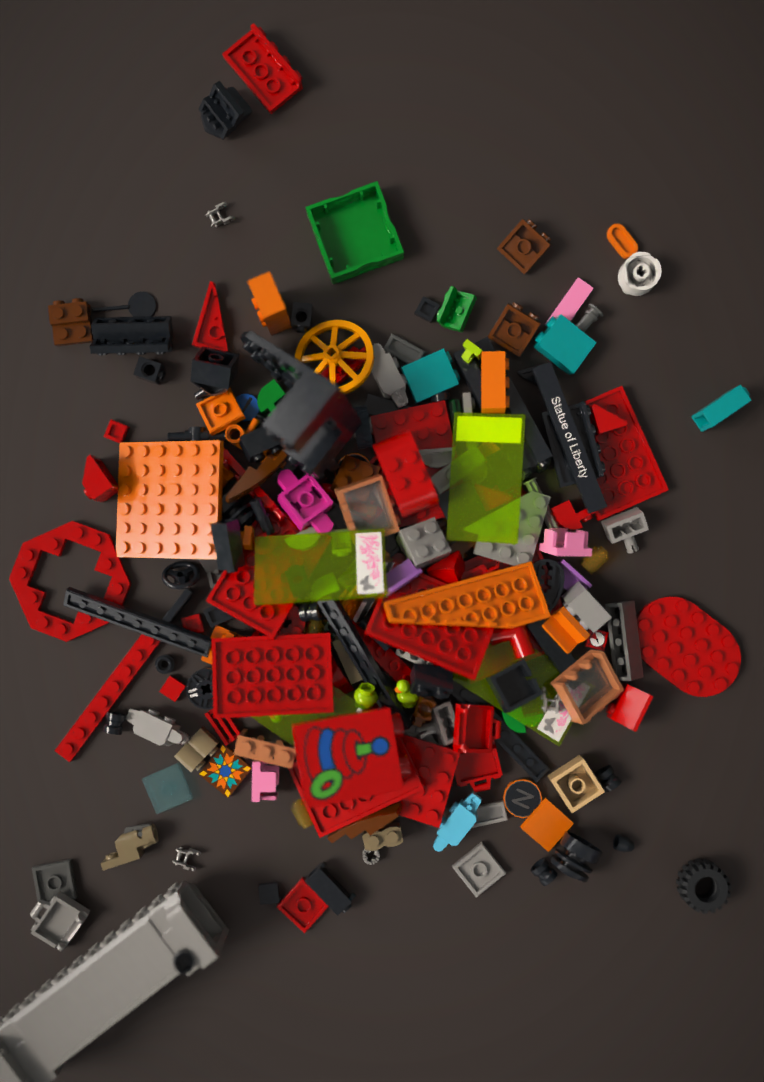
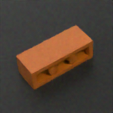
M505 351L481 353V414H505L506 407H509V396H506V389H509V377H505V370H509V358H505Z

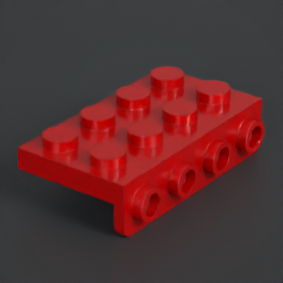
M253 23L250 25L251 31L222 53V55L264 107L272 114L303 89V78L298 70H293L290 67L291 64L287 57L280 55L276 44L273 41L269 42L264 30Z

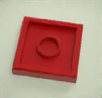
M304 877L277 904L276 908L303 933H306L329 906L305 882L306 879Z

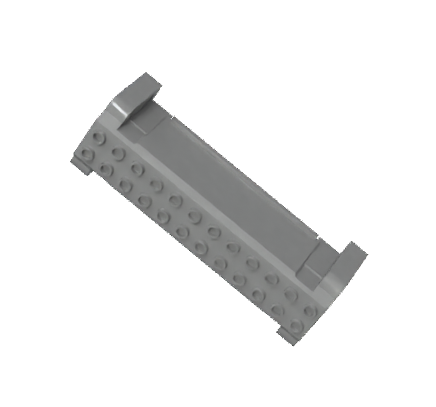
M185 880L180 884L178 882L174 883L167 889L168 891L164 895L160 894L148 908L144 906L136 913L132 920L130 918L127 919L116 932L114 930L111 931L100 944L99 942L94 944L87 954L77 957L69 968L67 966L64 967L53 980L50 978L41 986V989L30 993L24 1002L13 1006L6 1016H0V1082H51L58 1076L70 1057L180 974L175 969L173 958L177 951L187 949L194 956L195 965L190 972L186 973L187 976L199 967L205 968L218 958L229 929L194 884H189Z

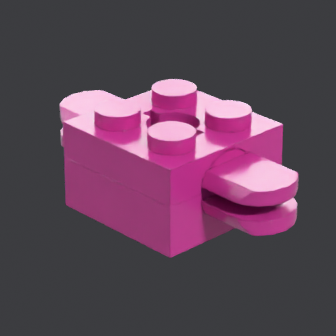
M285 469L281 471L277 478V484L283 492L278 495V504L300 531L311 525L318 535H328L332 531L334 524L326 513L332 509L334 502L312 475H305L299 480L291 470Z

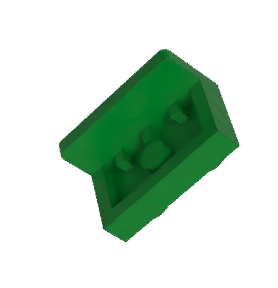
M450 286L449 291L445 294L444 303L437 313V322L444 328L463 333L477 297L473 294L458 291L454 286Z

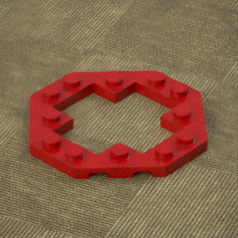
M76 521L68 522L24 542L9 577L30 628L65 642L71 641L110 622L78 611L73 623L40 610L47 592L29 585L42 551L61 557L67 539L100 551L101 554L94 570L112 577L104 599L123 606L132 584L125 572L121 558L117 557L110 534Z

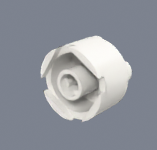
M647 252L632 254L618 272V282L623 292L633 296H641L648 293L661 277L660 262Z

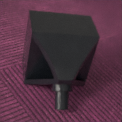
M201 347L192 360L190 382L200 388L199 391L194 393L196 399L199 400L209 395L217 396L230 388L237 376L240 354Z

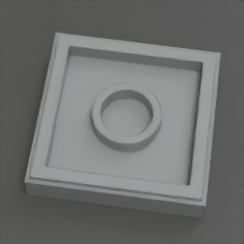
M482 841L452 865V868L476 898L506 874V871Z

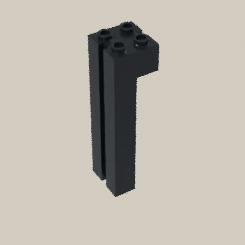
M488 337L474 343L483 352L495 351ZM463 348L453 353V360L481 411V359L479 360L474 357L470 364H468L461 358L465 352ZM505 370V377H509L507 371ZM509 377V389H506V396H509V407H506L505 414H483V416L522 418L521 444H498L501 449L505 450L517 480L524 482L531 478V473L538 472L540 474L546 471L550 465L552 454Z

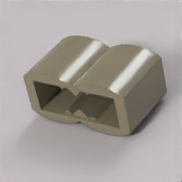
M202 726L174 757L190 772L194 769L198 771L206 763L203 759L207 755L211 757L219 749L216 746L219 741Z
M390 822L371 836L364 830L362 838L365 850L375 851L383 846L394 847L403 842V834L400 822Z

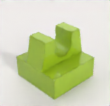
M466 339L462 345L465 352L461 358L470 364L474 357L479 360L481 359L483 350Z

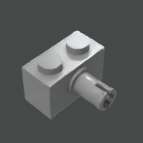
M637 507L601 521L607 539L612 544L623 540L627 553H634L633 549L635 552L639 550L634 535L649 530L644 513Z
M450 701L442 702L433 707L430 723L415 728L416 733H420L417 734L420 740L435 733L440 745L453 743L455 713Z

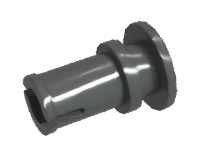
M590 303L588 305L590 309L584 312L585 315L575 325L583 332L593 322L598 320V316H604L598 307Z

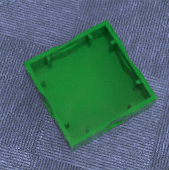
M378 181L351 190L345 195L329 198L305 207L332 284L404 259V251L396 229L388 216L387 205Z

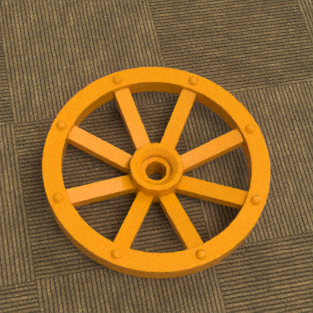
M329 320L314 326L302 337L296 348L295 359L302 363L323 359L314 371L321 374L329 365L330 381L335 384L336 366H340L353 379L351 382L340 386L345 395L357 389L368 378L374 364V348L367 333L358 325L345 320ZM332 329L329 346L316 337ZM339 329L349 330L354 333L337 346ZM359 338L363 340L366 346V353L343 351ZM311 341L323 350L322 353L303 356ZM344 358L366 360L359 375L343 361Z

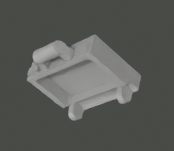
M59 891L57 895L53 896L50 903L39 900L30 912L31 917L36 921L31 928V934L63 952L87 918L90 910ZM43 907H44V908H46V911L44 912V914H43L42 917H41V916L39 915V913L41 912V910H42Z

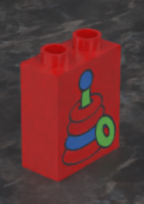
M382 706L291 723L303 801L306 808L403 790L402 778L411 777L408 756L406 753L398 754L395 738L404 737L400 713L391 714L389 707Z

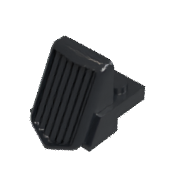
M220 81L214 83L210 94L203 98L198 109L201 112L205 132L222 140L236 130L237 126L249 117L252 112L251 107L234 87L226 88Z

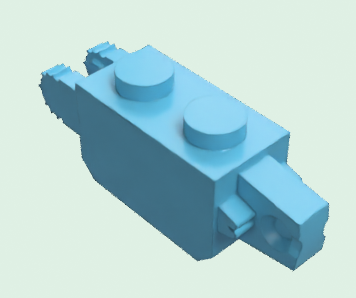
M472 792L465 800L461 799L459 803L455 801L448 810L451 812L448 817L443 816L441 826L437 831L438 836L433 843L435 851H442L448 843L451 846H457L476 823L478 817L477 808L482 798L475 792Z

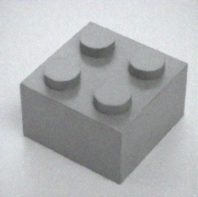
M435 517L400 530L396 537V541L405 559H410L417 570L439 562L449 556L452 551Z
M579 581L561 596L565 601L562 604L573 617L577 614L575 618L586 631L590 628L595 633L612 618Z

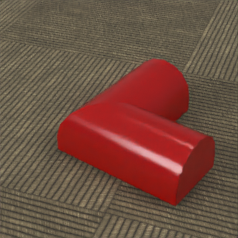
M526 625L513 629L494 628L490 639L491 646L510 641L516 659L535 653Z

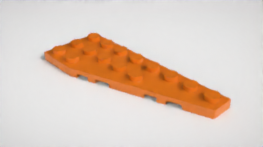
M532 561L390 600L383 604L389 623L513 629L551 617Z

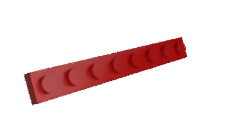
M141 634L55 749L56 753L68 762L75 758L104 719L107 711H110L161 641Z

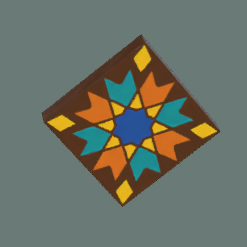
M223 743L200 771L199 775L229 798L251 771L252 766L240 756L233 755L234 751Z

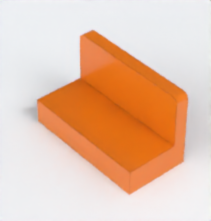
M564 606L554 611L551 617L542 624L544 630L566 654L570 653L577 644L585 641L590 636Z

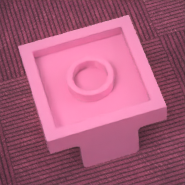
M566 528L545 529L544 543H539V551L555 556H592V548H588L589 533L583 530L568 532Z
M253 760L252 802L277 800L278 792L275 791L276 785H279L280 766L265 765L270 763Z

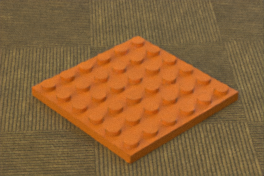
M224 441L120 443L116 531L117 557L217 559L211 523L220 521L222 516Z

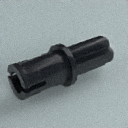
M261 497L251 500L249 503L256 515L255 520L259 522L263 533L266 532L267 535L273 534L275 529Z

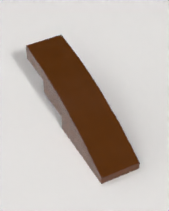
M283 448L275 460L267 456L257 470L249 466L228 493L225 502L229 504L247 495L277 472L288 458L284 452L285 448Z
M401 803L391 804L328 834L327 839L334 843L345 834L350 839H353L364 830L371 836L397 818L403 805Z

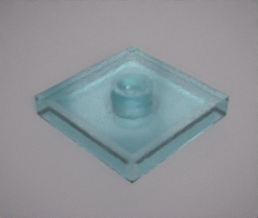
M179 763L142 778L156 814L193 799Z

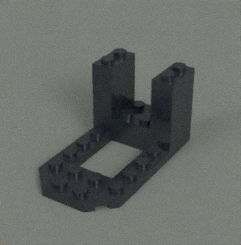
M245 331L239 338L244 343L243 348L251 354L250 357L271 372L270 375L275 380L284 381V384L291 389L262 424L267 430L266 435L273 441L277 439L281 441V445L285 448L284 452L288 456L287 460L292 465H300L302 467L301 470L308 476L313 474L319 478L362 425L361 420L338 385L253 331Z

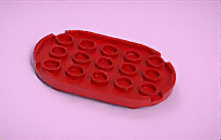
M680 597L658 598L649 602L640 610L636 618L641 659L679 690L697 697H709L719 694L734 682L740 670L741 653L735 637L723 625L694 603Z

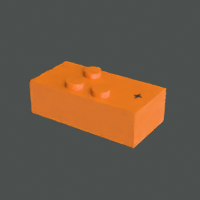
M270 271L248 280L247 282L254 295V298L251 300L255 309H260L257 314L263 328L267 326L271 336L291 328L289 316Z

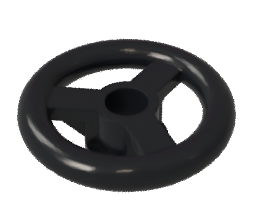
M187 561L172 563L162 572L163 583L167 587L177 590L192 587L200 579L199 568ZM178 567H188V568H186L185 570H179V571H174V570H173V569L178 568ZM192 572H194L195 575L193 579L190 580L189 576ZM167 576H171L174 579V583L170 582Z

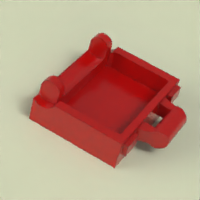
M456 703L453 751L491 753L492 740L501 737V721L493 719L495 713L494 706Z
M492 740L491 753L461 752L455 772L458 786H467L470 783L475 793L490 790L491 778L496 779L503 775L494 740ZM485 779L487 781L486 783H481L477 785L474 784V782L481 781Z

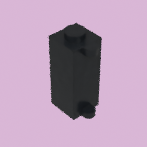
M229 518L211 523L218 570H227V573L239 571L238 568L246 565L239 520Z
M323 861L307 875L305 882L338 916L341 912L345 913L350 909L356 894L354 892L349 894L325 868L327 864Z

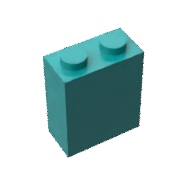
M562 314L556 317L552 316L546 324L548 328L545 332H540L536 337L535 341L537 343L534 345V348L566 374L570 375L575 373L597 342Z
M444 348L401 367V372L407 380V385L415 404L459 384V374L456 369H452L450 364L452 358L449 352H445Z
M740 384L693 414L691 418L701 432L705 431L752 401L750 394Z

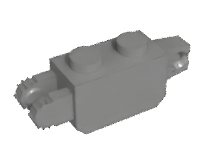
M374 343V364L371 372L383 397L391 398L398 408L406 406L408 399L405 391L406 384L408 383L404 374H400L397 369L400 366L396 357L392 358L390 352L385 353L381 344Z
M129 709L126 720L134 725V734L159 746H170L174 743L185 745L188 743L190 736L180 730L181 726L175 723V719L168 716L163 718L159 716L160 712L153 709L148 711Z

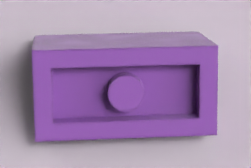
M407 559L383 575L384 594L386 597H389L417 578L422 573V569L419 568L417 570L410 559Z
M564 559L559 560L558 563L563 568L565 574L563 588L566 591L578 581L585 589L591 588L592 584Z

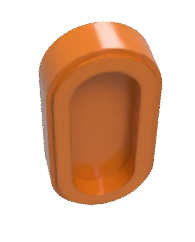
M613 224L607 231V239L622 258L628 259L632 254L638 252L637 242L623 225Z

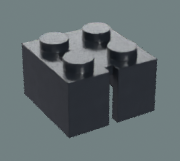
M520 659L486 678L504 713H510L543 694L535 678L526 680L525 677L533 674L525 659Z

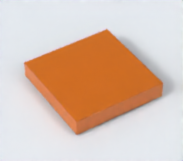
M231 388L223 394L210 396L196 404L211 436L227 429L230 425L246 419Z
M545 798L520 827L549 852L563 837L565 831H568L574 823Z

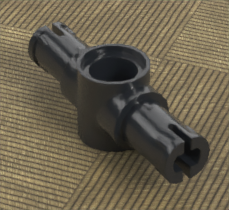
M189 427L185 432L167 433L168 442L211 440L226 442L225 431L211 436L209 430H206L205 427Z

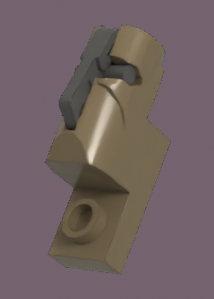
M148 823L126 827L124 833L115 841L117 852L106 855V858L100 863L102 870L104 871L140 859L144 854V849L159 841L155 824Z

